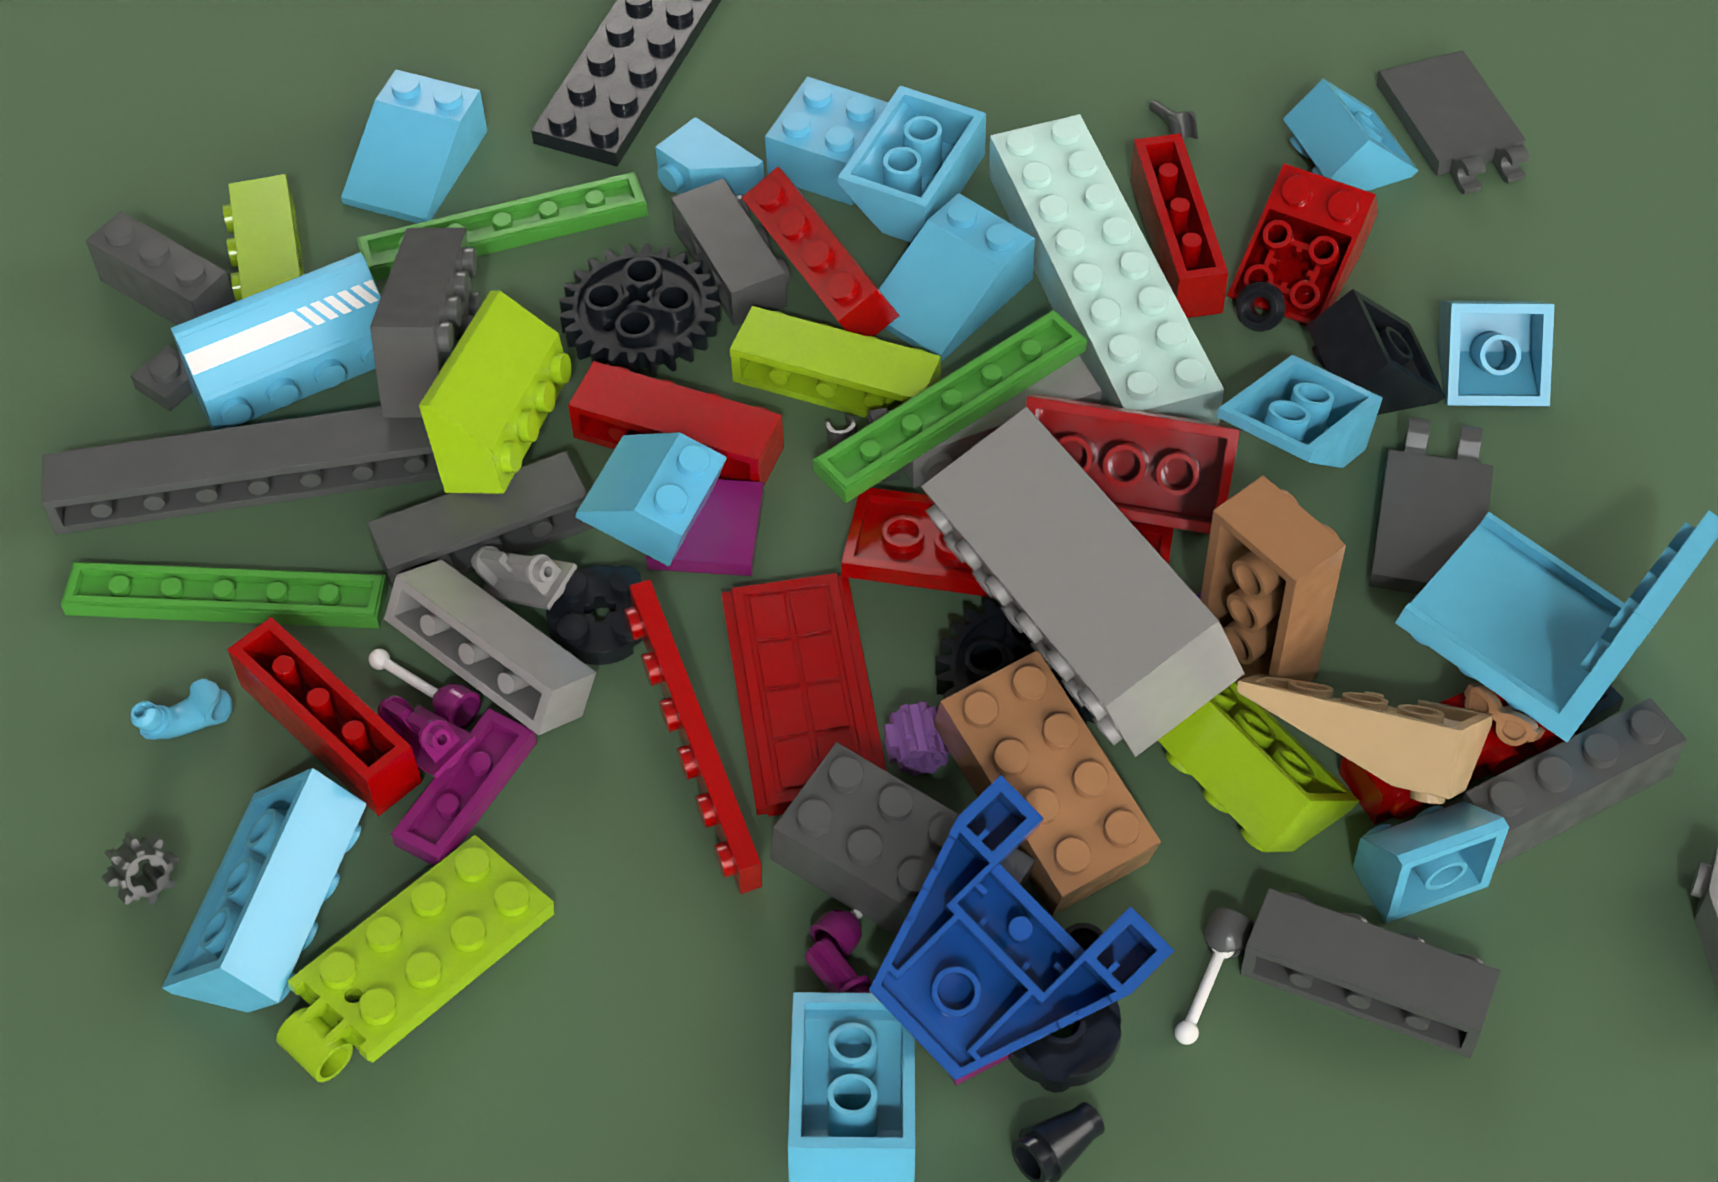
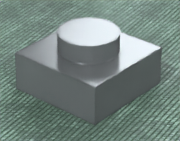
M169 346L164 347L131 375L135 389L169 411L193 392L180 354Z

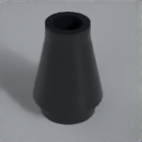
M1081 1102L1073 1109L1024 1127L1019 1132V1139L1013 1142L1011 1146L1014 1161L1023 1175L1031 1182H1057L1093 1140L1104 1133L1103 1120L1092 1105L1087 1102Z

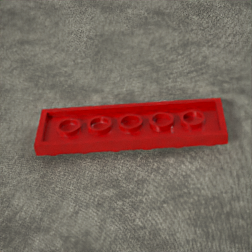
M869 488L858 495L841 561V577L989 597L973 577L972 569L966 562L961 563L943 540V534L927 515L926 510L933 505L927 495L878 488ZM1131 522L1169 564L1174 528Z

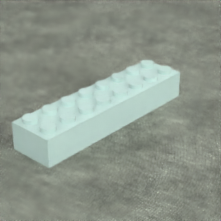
M1078 114L990 135L989 178L1012 225L1035 238L1033 269L1053 310L1087 339L1086 351L1080 357L1102 390L1101 405L1219 423L1220 418L1216 416L1219 407L1222 406L1224 388L1081 115Z

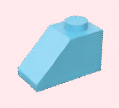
M694 117L655 147L658 166L657 175L662 185L670 192L682 194L724 178L734 195L741 194L744 196L764 179V164L761 159L697 117Z

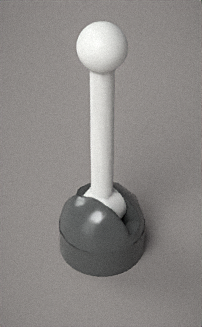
M1214 908L1210 913L1205 925L1204 936L1206 944L1213 955L1185 1021L1178 1023L1175 1028V1037L1181 1044L1190 1045L1197 1040L1199 1031L1196 1025L1223 960L1240 956L1246 949L1254 923L1239 912L1227 908Z

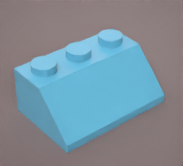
M899 86L838 176V185L883 234L912 243L926 221L954 196L962 192L985 155L986 113Z

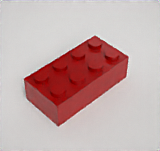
M1037 394L1027 396L1026 407L1129 521L1210 534L1213 510L1229 500L1240 428L1232 425Z

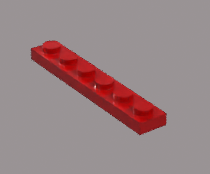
M649 579L630 585L632 607L624 609L625 620L633 641L642 638L648 652L641 654V660L650 686L657 684L661 686L665 699L659 701V708L666 729L669 733L677 730L683 746L677 748V755L686 780L696 778L702 794L696 795L695 801L701 821L705 829L714 826L720 843L714 845V852L720 871L724 878L733 875L740 894L761 888V861L652 582Z

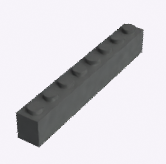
M381 405L371 408L330 412L322 415L276 420L238 427H225L217 430L176 434L168 437L43 454L42 505L55 534L58 535L441 479L423 418L382 417Z

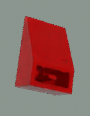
M1283 163L1227 297L1237 301L1240 292L1249 284L1255 282L1272 283L1281 290L1285 297L1286 313L1284 318L1307 326L1335 303L1357 263L1378 215L1376 194ZM1260 297L1255 302V308L1269 312L1270 305L1267 299Z

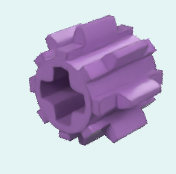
M920 701L918 704H904L900 706L896 713L892 712L890 714V723L884 725L886 736L884 741L889 762H897L899 770L901 772H909L910 776H918L928 772L932 774L937 772L941 765H946L948 762L947 755L950 751L934 725L938 711L935 705L930 707L927 705V702Z

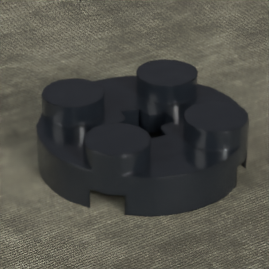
M600 565L578 571L575 570L567 582L563 594L554 602L550 610L546 609L551 639L565 650L571 652L573 656L584 664H612L634 654L633 647L639 644L642 638L633 641L625 620L624 609L632 607L629 586L642 582L640 573L631 566L615 567ZM599 608H607L614 611L607 613L606 620L601 622L595 621L594 615L590 614L593 610Z
M1116 1001L1074 1022L1075 1025L1071 1032L1072 1036L1057 1038L1049 1034L1010 1053L1008 1059L1024 1076L1039 1082L1045 1090L1053 1093L1064 1092L1072 1086L1087 1084L1101 1076L1111 1066L1118 1053L1122 1035L1120 1007Z

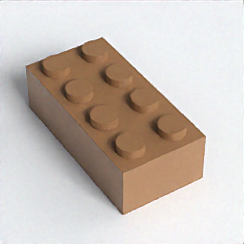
M1264 475L1213 510L1200 600L1219 620L1245 673L1237 681L1256 674L1311 682L1318 675L1346 544L1340 540L1337 533L1331 527L1321 524L1299 506L1292 494L1286 490L1279 489Z
M1038 650L940 701L934 721L935 729L977 797L1002 775L1044 818L1040 826L1017 849L1035 859L1029 880L1051 916L1058 914L1149 863L1161 843L1160 839Z

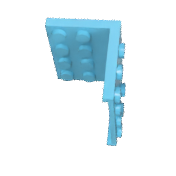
M1708 510L1696 528L1685 522L1632 595L1624 603L1488 512L1479 526L1413 601L1405 606L1395 624L1410 633L1417 642L1429 646L1452 662L1463 674L1478 680L1501 696L1515 710L1524 712L1565 742H1568L1718 538V516Z

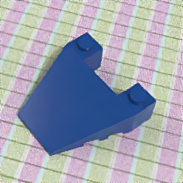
M1002 775L957 817L916 900L869 988V991L954 1080L1132 994L1175 951L1131 906L1086 950L1052 918L1001 865L1040 826L1044 819Z

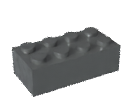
M406 228L370 326L382 417L422 418L419 404L482 305L481 292L473 291L472 277H476L477 251L475 247H468L466 228Z
M836 742L773 827L770 859L851 909L860 911L863 916L897 936L959 814ZM1016 849L1001 865L1026 890L1035 859Z

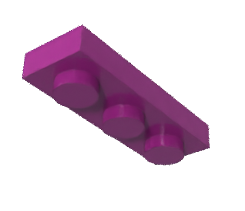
M488 708L470 731L477 740L463 752L461 759L456 765L445 770L438 778L432 780L393 830L391 836L394 846L433 866L456 850L537 744L535 733L528 727Z

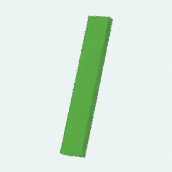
M634 171L370 234L356 239L359 250L365 258L375 282L389 277L406 228H466L468 247H475L478 257L648 216V210Z
M1052 310L814 458L813 471L847 503L1086 351L1087 339L1056 311Z
M73 562L61 601V607L65 615L256 624H262L272 617L280 625L380 629L389 584L386 575Z

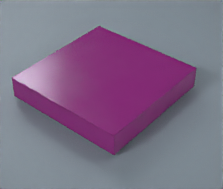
M718 479L711 495L671 565L667 566L646 555L647 569L752 576L764 500V482Z

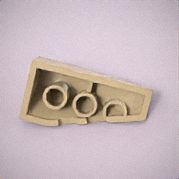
M1256 674L1238 680L1237 692L1391 786L1410 790L1409 797L1411 799L1429 804H1444L1445 799H1451L1466 790L1493 719L1491 714L1424 700H1418L1417 705L1401 704L1398 707L1388 706L1389 701L1384 698V694L1364 691V693L1345 692L1342 694V698L1333 697L1334 688L1325 684Z

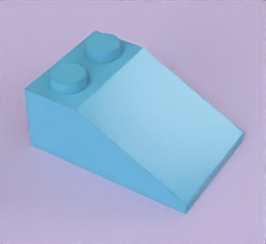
M396 69L374 101L341 196L342 203L414 223L432 220L488 132L480 90Z
M958 193L926 221L880 286L879 290L900 315L884 329L916 349H922L928 353L941 356L942 362L1033 279L1035 238Z
M1291 355L1219 407L1216 417L1309 463L1344 468L1366 450L1383 397L1297 356Z
M793 992L788 1126L789 1182H914L915 1038L872 993Z

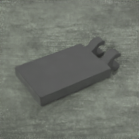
M1463 50L1379 71L1377 87L1436 175L1450 172L1459 191L1464 195L1482 190V185L1476 175L1486 172L1485 163L1493 161L1502 180L1507 184L1525 179V173L1519 164L1530 159L1529 153L1524 147L1526 139Z
M1415 417L1409 418L1403 451L1389 449L1387 454L1369 586L1419 594L1482 522L1489 512L1493 465L1478 463L1483 428L1462 425L1460 440L1457 441L1455 459L1425 455L1431 420Z

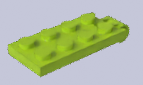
M473 835L288 980L289 988L296 995L304 999L310 1007L299 1009L285 1020L277 1033L276 1042L317 1082L323 1083L337 1076L349 1062L353 1053V1046L359 1050V1053L367 1061L375 1062L554 915V901L479 837ZM352 1000H359L356 1003H349Z

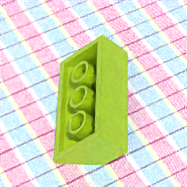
M491 290L419 404L445 493L504 494L514 474L520 470L522 460L532 442L537 440L539 429L548 413L553 411L555 401L563 386L569 382L571 377L570 357L567 353L563 352L559 333L500 290Z
M1236 680L1157 741L1167 750L1165 757L1169 763L1180 772L1192 775L1204 787L1202 791L1204 798L1217 810L1229 813L1242 826L1240 833L1251 846L1265 853L1293 852L1350 812L1359 800L1265 708L1238 693V681Z

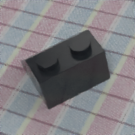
M1350 290L1307 325L1315 343L1312 347V352L1318 362L1328 372L1383 397L1377 415L1436 404L1445 398V394L1411 324L1358 291Z

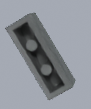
M723 178L671 197L675 233L693 262H702L703 273H711L713 275V285L718 287L720 305L732 324L736 326L745 321L752 306L770 311L787 307L786 285L791 283V277L784 259L781 256L775 258L771 252L769 240L761 225L754 226L750 220L747 204L741 198L742 195H734Z
M121 211L86 239L87 246L102 282L176 325L236 302L225 270Z

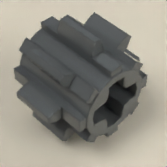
M125 833V839H122L123 845L117 850L114 848L111 850L106 849L105 854L112 861V866L107 867L108 872L102 876V879L109 887L120 886L118 897L126 905H129L134 899L139 901L140 897H144L151 905H155L156 899L159 898L158 893L164 888L168 890L169 888H175L176 883L169 876L170 871H174L173 866L179 862V859L171 851H161L163 840L154 833L149 835L147 839L142 837L141 841H138L131 833ZM146 860L147 863L142 865L143 875L135 878L133 875L139 872L138 862Z

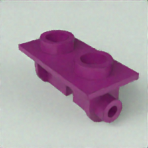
M399 696L388 697L378 705V716L412 746L418 768L435 778H438L445 770L456 765L461 759L463 752L477 740L473 734L420 705L413 710L408 702Z

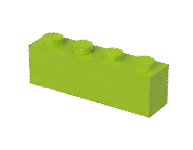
M286 174L228 184L230 204H225L222 207L228 233H234L235 236L226 239L231 265L239 269V272L231 273V283L236 302L305 275L296 210Z
M755 306L751 307L730 347L733 382L867 418L871 410L887 408V411H891L941 380V356Z

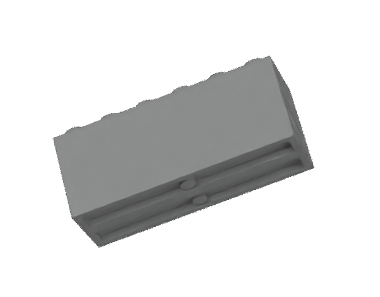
M1027 407L921 486L933 504L926 510V513L943 534V540L961 563L966 562L972 569L971 573L978 584L990 598L993 596L1002 606L1000 607L1002 612L1020 634L1024 632L1032 642L1030 645L1034 651L1038 650L1051 670L1055 669L1062 678L1061 682L1068 693L1081 708L1085 706L1094 717L1092 720L1112 746H1115L1122 740L1135 757L1245 674L1219 620Z

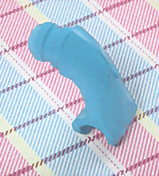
M200 679L191 684L190 694L183 701L170 707L155 705L147 700L141 701L132 708L130 719L131 723L139 728L140 734L145 739H171L227 721L233 711L232 698L227 691L219 689L216 683L207 679Z

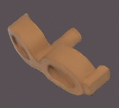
M1476 681L1469 684L1464 692L1466 697L1465 709L1493 715V720L1496 722V734L1505 744L1518 746L1541 739L1545 732L1542 727L1539 728L1533 719L1518 712L1509 704L1503 707L1500 699L1488 687Z

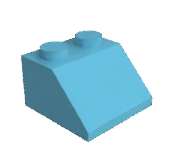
M1324 78L1283 118L1294 134L1290 138V142L1304 157L1312 159L1316 165L1312 169V172L1369 191L1411 178L1419 171L1372 108Z
M1440 301L1438 354L1445 405L1550 406L1555 304L1542 301Z
M680 432L623 435L579 507L575 518L670 566L711 495L727 457Z
M1465 801L1446 808L1440 805L1425 809L1414 819L1395 826L1382 824L1369 830L1360 838L1353 869L1383 922L1386 924L1488 887L1508 833L1509 825L1504 817Z

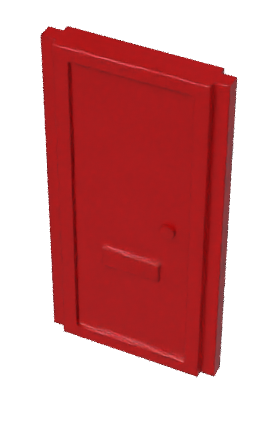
M833 573L731 588L732 591L722 592V604L756 815L768 814V817L783 815L836 742L887 772L849 579Z

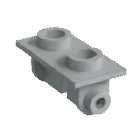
M494 546L481 547L473 554L471 559L473 568L486 582L482 589L495 599L548 610L563 594L567 582L578 567L575 563L552 560L543 554L528 556L510 552L504 553Z

